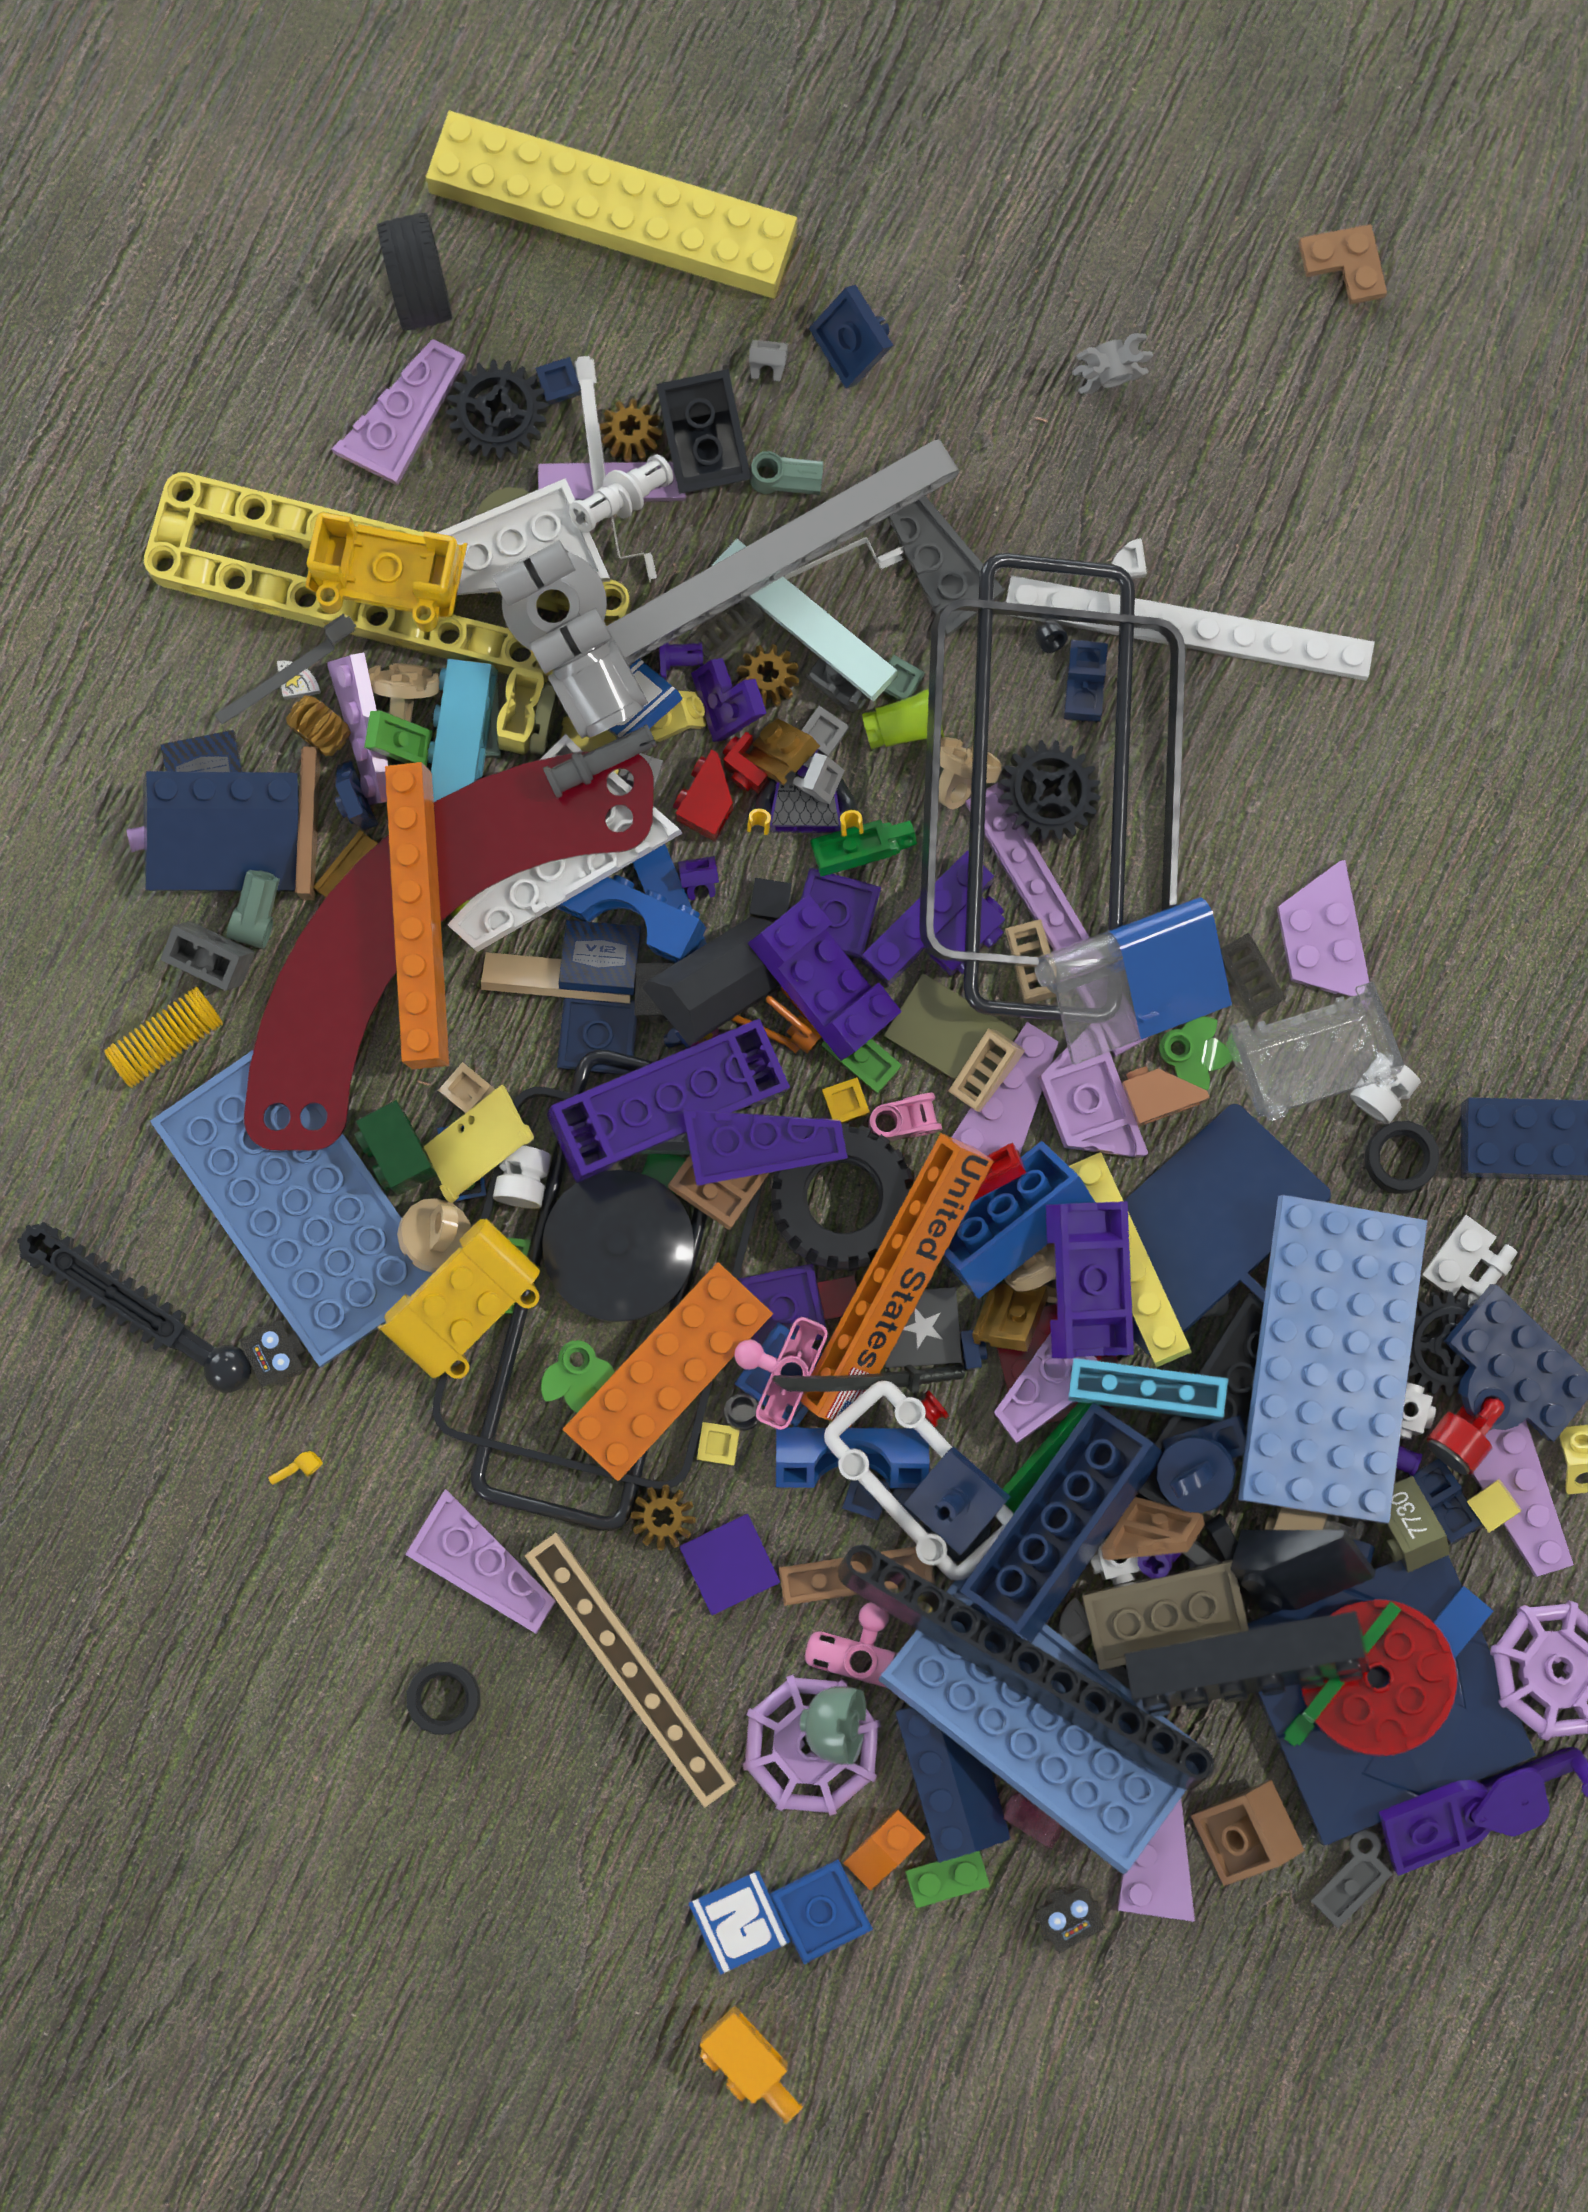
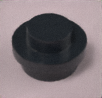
M745 1393L731 1397L724 1408V1416L728 1425L740 1431L754 1428L760 1422L756 1417V1407L759 1401Z

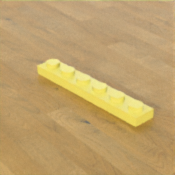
M1101 1152L1069 1166L1080 1176L1095 1202H1124ZM1128 1212L1132 1314L1157 1368L1191 1353V1349Z

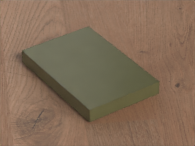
M922 973L902 1005V1012L894 1018L883 1038L955 1081L988 1028L999 1031L1012 1041L1015 1039L1018 1031L993 1015H986L975 1011L970 1007L965 998ZM997 1045L992 1049L1002 1058L1006 1053ZM987 1057L983 1061L985 1065L994 1071L998 1066ZM976 1070L973 1074L984 1083H987L990 1079L979 1070ZM969 1082L964 1086L978 1096L981 1093V1090Z

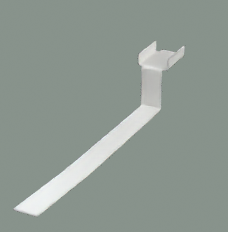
M590 356L577 357L578 361L574 362L576 376L581 387L593 490L595 492L603 487L604 481L593 383H596L594 359H590Z
M597 423V424H598V432H599V441H600V449H601L603 472H604V477H605V476H606V473H605V466H604V458H603V450H602V441H601L600 425H599V423ZM611 516L619 558L626 559L644 555L647 574L651 583L650 579L657 578L652 554L639 553L621 557L614 518Z
M865 537L785 575L784 578H792L864 543L868 544L876 563L883 569L903 560L900 555L904 552L903 546L877 558L868 538Z

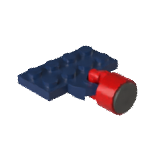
M1490 1284L1444 1341L1470 1367L1461 1378L1458 1394H1461L1463 1400L1462 1408L1457 1414L1450 1412L1445 1414L1426 1438L1427 1445L1433 1454L1447 1466L1460 1474L1472 1475L1493 1449L1491 1443L1485 1437L1490 1429L1507 1430L1517 1427L1526 1420L1547 1441L1554 1442L1588 1400V1372L1498 1285Z

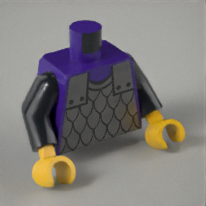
M804 765L796 773L790 771L784 777L787 780L784 785L772 778L768 779L756 797L754 808L749 813L747 825L748 832H751V828L755 825L764 827V835H768L770 829V832L834 833L841 831L842 836H847L846 829L849 827H857L860 834L864 832L862 815L858 812L856 799L842 778L830 804L818 801L793 784L795 777L805 778L808 768Z

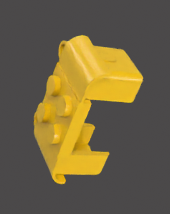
M321 512L316 517L308 553L307 567L309 570L305 587L316 593L322 610L328 614L339 612L345 599L412 612L417 628L423 632H430L436 628L439 617L447 618L453 616L468 543L458 545L457 540L453 536L427 531L424 532L423 536L361 524L354 526L351 517ZM327 597H334L332 601L325 602ZM424 614L431 615L427 620H420V617Z
M487 1219L478 1220L459 1239L463 1248L459 1247L410 1297L404 1294L385 1314L386 1324L378 1326L388 1338L432 1378H437L444 1372L455 1379L466 1376L469 1371V1363L464 1353L515 1301L523 1308H532L539 1301V1292L533 1282L538 1277L540 1269ZM526 1290H531L527 1296H521ZM455 1361H461L459 1365L451 1366Z

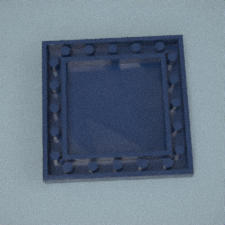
M1449 1555L1409 1573L1406 1571L1401 1560L1397 1562L1391 1561L1375 1568V1577L1364 1582V1584L1356 1585L1298 1610L1271 1612L1247 1624L1250 1631L1326 1617L1347 1605L1373 1600H1390L1405 1604L1421 1612L1433 1622L1462 1585ZM1479 1628L1454 1659L1457 1672V1689L1454 1703L1445 1722L1425 1743L1405 1753L1391 1756H1370L1353 1752L1330 1739L1318 1727L1315 1721L1313 1723L1315 1727L1300 1746L1296 1744L1294 1747L1284 1739L1286 1735L1283 1733L1297 1715H1302L1307 1709L1301 1685L1285 1687L1286 1692L1272 1696H1263L1262 1691L1256 1692L1321 1845L1326 1846L1380 1823L1379 1811L1452 1782L1461 1780L1478 1781L1536 1756L1520 1718L1506 1707L1502 1708L1498 1702L1501 1698L1493 1656L1490 1655V1649L1481 1628ZM1375 1667L1368 1672L1367 1680L1373 1688H1379L1389 1676V1673L1384 1668Z

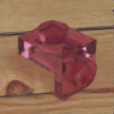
M1020 1792L1013 1794L1007 1803V1812L1004 1820L1048 1848L1052 1849L1065 1829Z

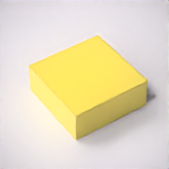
M702 1422L697 1460L734 1466L740 1430H736L731 1426Z
M1500 1479L1467 1500V1503L1489 1533L1522 1510Z

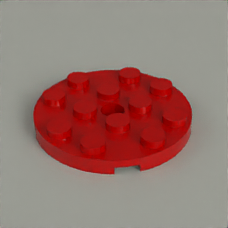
M1373 1600L1350 1604L1331 1614L1337 1615L1356 1611L1364 1636L1390 1602L1401 1609L1397 1617L1367 1654L1370 1670L1375 1667L1384 1668L1390 1675L1389 1684L1384 1688H1373L1367 1680L1368 1672L1362 1673L1363 1678L1345 1682L1315 1720L1318 1727L1337 1744L1353 1752L1370 1756L1397 1755L1425 1743L1445 1722L1454 1703L1457 1689L1455 1661L1450 1645L1443 1633L1421 1612L1405 1604L1390 1600ZM1330 1679L1324 1680L1323 1686L1302 1689L1307 1708Z

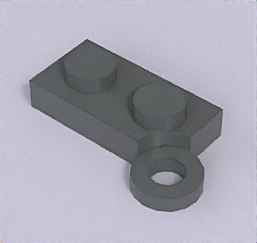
M1361 1830L1352 1835L1349 1848L1353 1856L1309 1899L1336 1928H1339L1392 1875L1377 1858L1381 1848L1380 1840L1371 1831ZM1363 1838H1368L1372 1843V1848L1368 1853H1362L1358 1849V1842Z

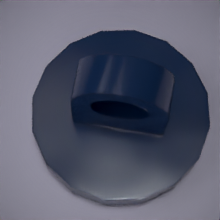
M1190 1435L1179 1438L1164 1451L1158 1463L1157 1479L1162 1493L1172 1505L1186 1512L1202 1513L1215 1509L1227 1499L1233 1487L1235 1467L1231 1455L1219 1442L1199 1435Z

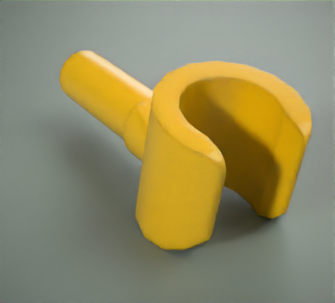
M307 1451L298 1455L289 1466L272 1474L268 1479L274 1485L296 1473L299 1469L309 1477L322 1466L323 1462L313 1451Z

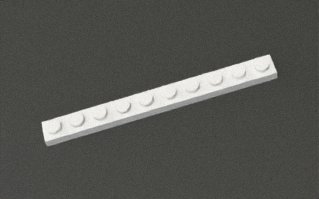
M1011 576L1007 603L1120 614V595ZM1135 598L1134 615L1170 621L1182 634L1185 648L1365 681L1369 677L1374 648L1373 641ZM1014 616V617L1025 618V619H1030V620H1036V621H1041V622H1046L1047 620H1053V619H1043V618ZM1054 620L1063 626L1119 636V626ZM1134 628L1135 639L1169 645L1166 638L1158 631Z

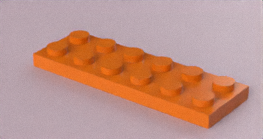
M717 1262L562 1430L618 1482L734 1357L738 1344L744 1340H749L773 1313Z

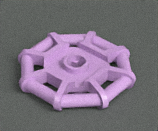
M1569 1600L1566 1604L1538 1607L1523 1605L1519 1607L1515 1619L1496 1645H1492L1490 1655L1494 1657L1501 1698L1498 1700L1500 1706L1509 1709L1536 1731L1539 1739L1546 1741L1551 1737L1588 1734V1704L1586 1703L1588 1700V1643L1574 1632L1576 1625L1588 1635V1615L1578 1608L1576 1602ZM1562 1620L1561 1630L1554 1632L1544 1631L1540 1624L1543 1621ZM1526 1628H1528L1533 1636L1530 1643L1523 1652L1513 1649ZM1510 1660L1518 1662L1520 1665L1518 1677L1523 1683V1687L1516 1691ZM1562 1661L1565 1664L1563 1671L1567 1674L1566 1678L1555 1677L1552 1663L1557 1664ZM1527 1694L1533 1697L1545 1707L1544 1717L1540 1716L1520 1698ZM1574 1708L1579 1715V1719L1556 1721L1558 1710Z
M793 1674L787 1676V1680L755 1708H749L746 1713L749 1719L745 1762L742 1763L744 1771L748 1770L776 1804L775 1809L781 1812L783 1809L825 1812L829 1813L830 1816L837 1814L836 1810L870 1781H875L877 1777L875 1774L878 1728L881 1727L879 1719L875 1720L867 1709L866 1721L859 1720L858 1734H864L860 1766L855 1763L852 1765H840L827 1762L819 1756H815L812 1752L805 1755L801 1749L805 1745L802 1738L806 1735V1732H801L800 1717L803 1709H809V1706L803 1705L800 1694L817 1695L821 1691L834 1686H847L848 1682L843 1679L840 1681L795 1678ZM791 1696L793 1697L796 1708L778 1723L768 1718ZM764 1724L774 1730L773 1753L761 1757ZM775 1761L790 1779L784 1790L764 1767L765 1764ZM844 1768L856 1773L831 1794L828 1782ZM796 1783L820 1785L824 1797L791 1793Z

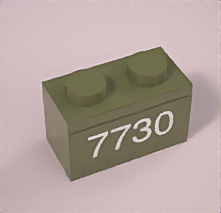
M1412 1476L1395 1483L1389 1523L1373 1522L1378 1532L1385 1531L1389 1538L1386 1541V1545L1391 1557L1395 1562L1401 1560L1406 1571L1409 1573L1449 1555L1446 1533L1414 1477Z

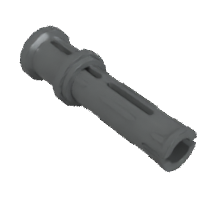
M646 724L584 755L581 752L578 754L575 752L571 754V759L553 768L546 766L543 770L558 799L562 797V792L581 783L585 785L590 784L591 780H594L593 775L650 748L657 747V744Z

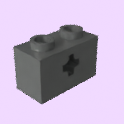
M188 921L173 926L160 960L228 991L243 985L255 951Z

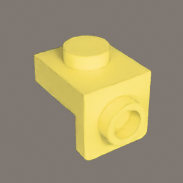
M678 691L683 699L650 728L655 742H661L690 728L701 729L706 726L704 705L695 692Z

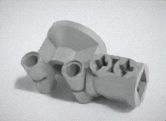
M558 540L493 576L502 595L503 616L510 632L523 646L532 650L545 674L553 670V673L548 675V678L582 739L586 736L588 738L596 736L641 711L644 705L648 704L615 640L610 643L607 641L612 636L604 622L607 608L606 592L600 576L587 561L575 554L566 552L561 541ZM550 589L563 592L570 603L569 613L566 618L557 623L543 620L538 615L536 609L538 597L544 591Z

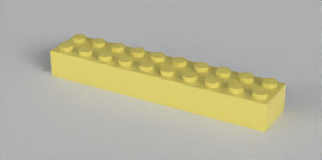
M450 110L448 111L426 175L431 194L773 299L776 297L797 234V217Z

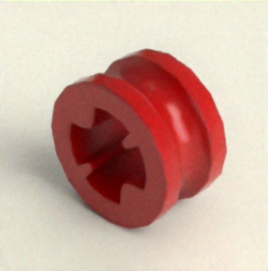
M929 1390L926 1391L925 1398L920 1401L925 1407V1418L935 1428L938 1426L940 1418L947 1419L949 1415Z

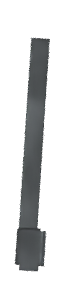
M343 613L324 626L327 640L214 714L221 725L335 650L333 642L336 644L355 631L356 625L350 616L345 617Z

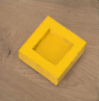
M858 1077L822 1089L831 1119H839L841 1124L870 1114Z

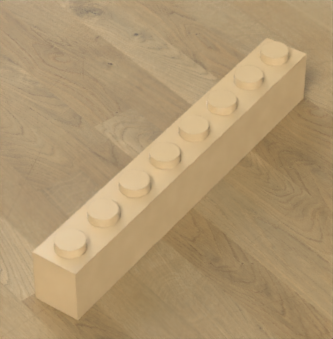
M554 1533L524 1555L704 1808L737 1784L560 1535Z

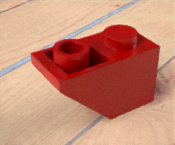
M711 749L707 758L701 756L691 773L695 780L689 790L685 788L681 790L673 808L677 809L675 813L677 822L716 842L733 812V802L719 755Z

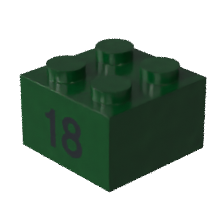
M397 1100L356 1121L360 1131L355 1133V1137L368 1158L375 1157L378 1164L374 1165L372 1169L381 1186L386 1191L392 1189L400 1196L437 1176L422 1143L404 1109Z

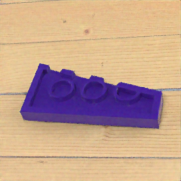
M683 1110L697 1186L847 1158L841 1120Z

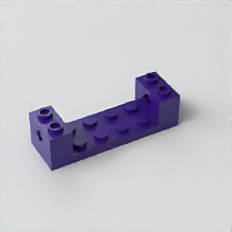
M759 1018L556 1103L550 1107L546 1115L575 1182L578 1183L596 1174L610 1170L616 1162L687 1133L683 1110L734 1113L747 1108V1111L782 1097L790 1086Z

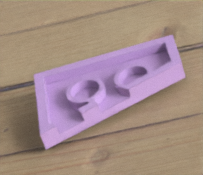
M1051 1333L994 1411V1415L1016 1445L1075 1402L1068 1401L1073 1359L1052 1358ZM1095 1356L1076 1357L1077 1359L1098 1361Z

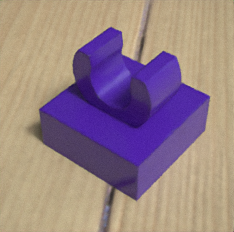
M715 856L678 861L682 888L686 887L690 900H695L694 889L699 885H705L708 888L710 898L715 896L714 883H719Z

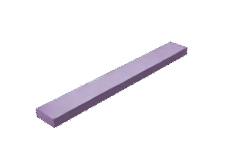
M998 783L987 788L984 836L1034 921L1041 919L1048 945L1056 958L1104 962L1030 837L1028 839L1025 838L1026 829L1022 825L1020 828L1013 830L1012 826L1017 818L1015 816L1003 817V813L1010 806L1009 804L998 803V798L1004 794L1003 790L997 788ZM971 798L968 799V800H966V802H965V804L967 805L969 811H970ZM1064 970L1085 1007L1097 1008L1104 1004L1106 998V973ZM1121 992L1119 1007L1114 1015L1104 1022H1098L1104 1039L1114 1057L1148 1039V1037L1140 1039L1136 1016Z

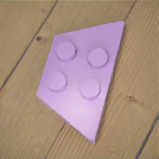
M1343 860L1336 863L1278 906L1277 913L1291 981L1306 986H1316L1323 991L1333 994L1340 993L1367 1003L1371 1002L1373 998L1346 862Z
M1090 1022L1038 1077L1064 1148L1135 1158L1144 1157L1148 1154L1100 1025L1098 1022Z

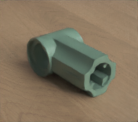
M764 451L757 454L752 461L750 484L754 490L762 494L783 491L820 495L823 461L780 457L774 452ZM762 467H769L775 471L776 475L773 478L766 479L761 477L757 470Z
M249 870L246 872L238 907L234 909L228 924V939L260 949L266 947L273 927V917L270 916L280 881L279 878L262 870Z

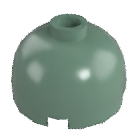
M834 1686L818 1693L810 1703L809 1709H803L800 1717L801 1732H806L807 1744L812 1752L824 1761L840 1765H852L855 1763L864 1737L863 1733L858 1734L859 1720L866 1721V1700L863 1691L853 1687Z

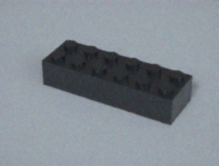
M1251 1293L1244 1296L1196 1373L1197 1375L1228 1379L1224 1415L1221 1421L1240 1415L1246 1434L1264 1303ZM1171 1414L1153 1443L1164 1453L1165 1447L1162 1440L1220 1421ZM1238 1457L1232 1458L1233 1464ZM1157 1465L1137 1496L1145 1500L1176 1507L1169 1502L1161 1491L1157 1479Z
M1356 1611L1125 1653L1132 1700L1138 1708L1148 1712L1153 1717L1171 1713L1172 1707L1186 1705L1188 1710L1208 1707L1210 1700L1224 1698L1226 1703H1234L1246 1700L1249 1693L1262 1691L1263 1696L1278 1695L1286 1692L1285 1687L1300 1684L1302 1689L1317 1688L1323 1686L1326 1679L1339 1677L1340 1682H1350L1363 1678L1362 1673L1370 1672L1362 1626Z

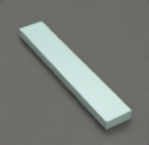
M736 539L712 566L747 546ZM782 577L747 597L873 702L899 675L893 666L786 578Z

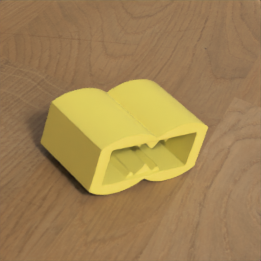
M516 666L509 675L506 684V703L501 708L497 718V743L499 749L525 755L530 749L531 735L535 733V714L542 688H544L542 672Z

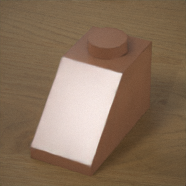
M1147 1066L1127 1073L1128 1080L1122 1083L1138 1127L1206 1103L1210 1098L1207 1090L1161 1069L1149 1072Z

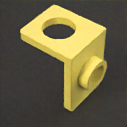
M1588 1425L1565 1427L1559 1435V1439L1567 1463L1566 1493H1587L1588 1483H1577L1575 1479L1580 1474L1588 1472Z

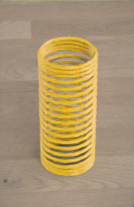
M194 986V989L191 988V991L188 990L189 996L184 993L185 999L197 1017L181 997H178V1000L190 1019L176 1001H173V1005L184 1022L174 1009L167 1005L168 1010L180 1028L167 1011L162 1009V1013L176 1034L160 1013L156 1012V1016L170 1037L156 1019L151 1016L152 1022L165 1042L149 1021L145 1020V1024L159 1045L145 1027L140 1024L139 1027L155 1051L137 1028H134V1031L149 1054L144 1050L132 1032L128 1033L144 1059L126 1036H123V1039L138 1062L121 1040H117V1043L125 1052L134 1068L115 1044L112 1043L110 1047L104 1049L107 1058L130 1088L139 1084L140 1081H144V1076L149 1077L148 1070L155 1074L154 1067L160 1070V1064L166 1066L165 1059L171 1062V1056L177 1058L176 1051L182 1054V1048L188 1050V1045H194L192 1039L199 1043L198 1036L202 1039L205 1038L203 1031L210 1035L209 1028L215 1031L217 1028H220V1025L223 1026L222 1020L197 986Z

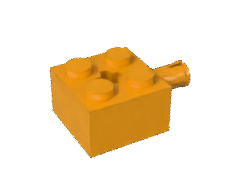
M735 2005L701 2037L699 2044L702 2048L700 2050L701 2054H699L700 2057L714 2072L720 2068L728 2076L726 2085L740 2101L747 2097L754 2104L758 2099L763 2098L785 2124L803 2108L801 2103L799 2104L779 2082L781 2077L787 2072L788 2063Z

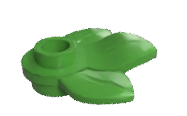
M1202 1016L1187 1022L1182 1029H1174L1167 1032L1160 1041L1159 1052L1167 1064L1175 1067L1178 1078L1202 1089L1209 1090V1072L1223 1068L1234 1059V1056L1225 1044L1213 1038L1218 1021L1211 1017ZM1175 1042L1181 1043L1184 1046V1053L1181 1055L1174 1054L1171 1051V1044Z
M580 1340L570 1341L560 1349L558 1362L545 1370L541 1382V1394L545 1402L553 1401L563 1396L567 1405L577 1413L615 1371L609 1362L596 1357L593 1348L588 1343ZM574 1352L580 1353L583 1357V1362L579 1367H575L570 1363V1356Z

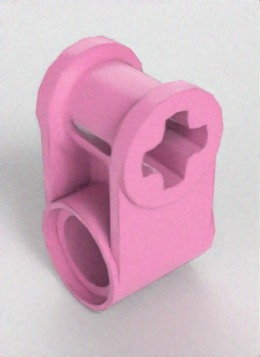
M934 1093L919 1094L901 1101L882 1104L872 1111L868 1120V1128L871 1129L872 1133L878 1136L882 1134L890 1141L925 1136L943 1130L942 1125L937 1123L932 1103L935 1100ZM882 1114L890 1115L895 1121V1129L890 1132H883L877 1128L875 1119Z

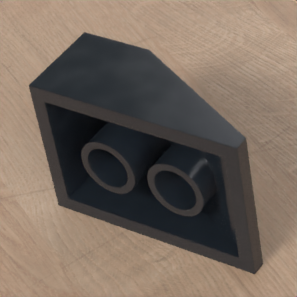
M729 369L656 384L679 494L751 479Z
M1241 1530L1230 1568L1262 1610L1277 1613L1280 1610L1301 1609L1371 1580L1375 1577L1376 1573L1375 1569L1345 1530Z

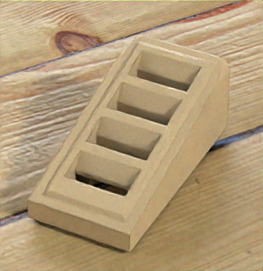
M1041 919L1005 928L1011 955L1020 956V954L1040 949L1042 955L1035 957L1052 958ZM1037 935V941L1017 945L1016 939ZM1014 966L1024 1003H1034L1060 995L1061 988L1055 969L1045 968V970L1026 975L1024 969L1031 967ZM1046 979L1049 981V985L1030 989L1028 985Z
M988 1028L948 1092L975 1111L980 1112L1015 1067L1025 1049L999 1031ZM995 1045L1006 1052L1003 1058L992 1051ZM986 1057L998 1065L995 1071L983 1063ZM976 1070L990 1078L987 1083L973 1075ZM967 1082L981 1090L978 1097L964 1088Z

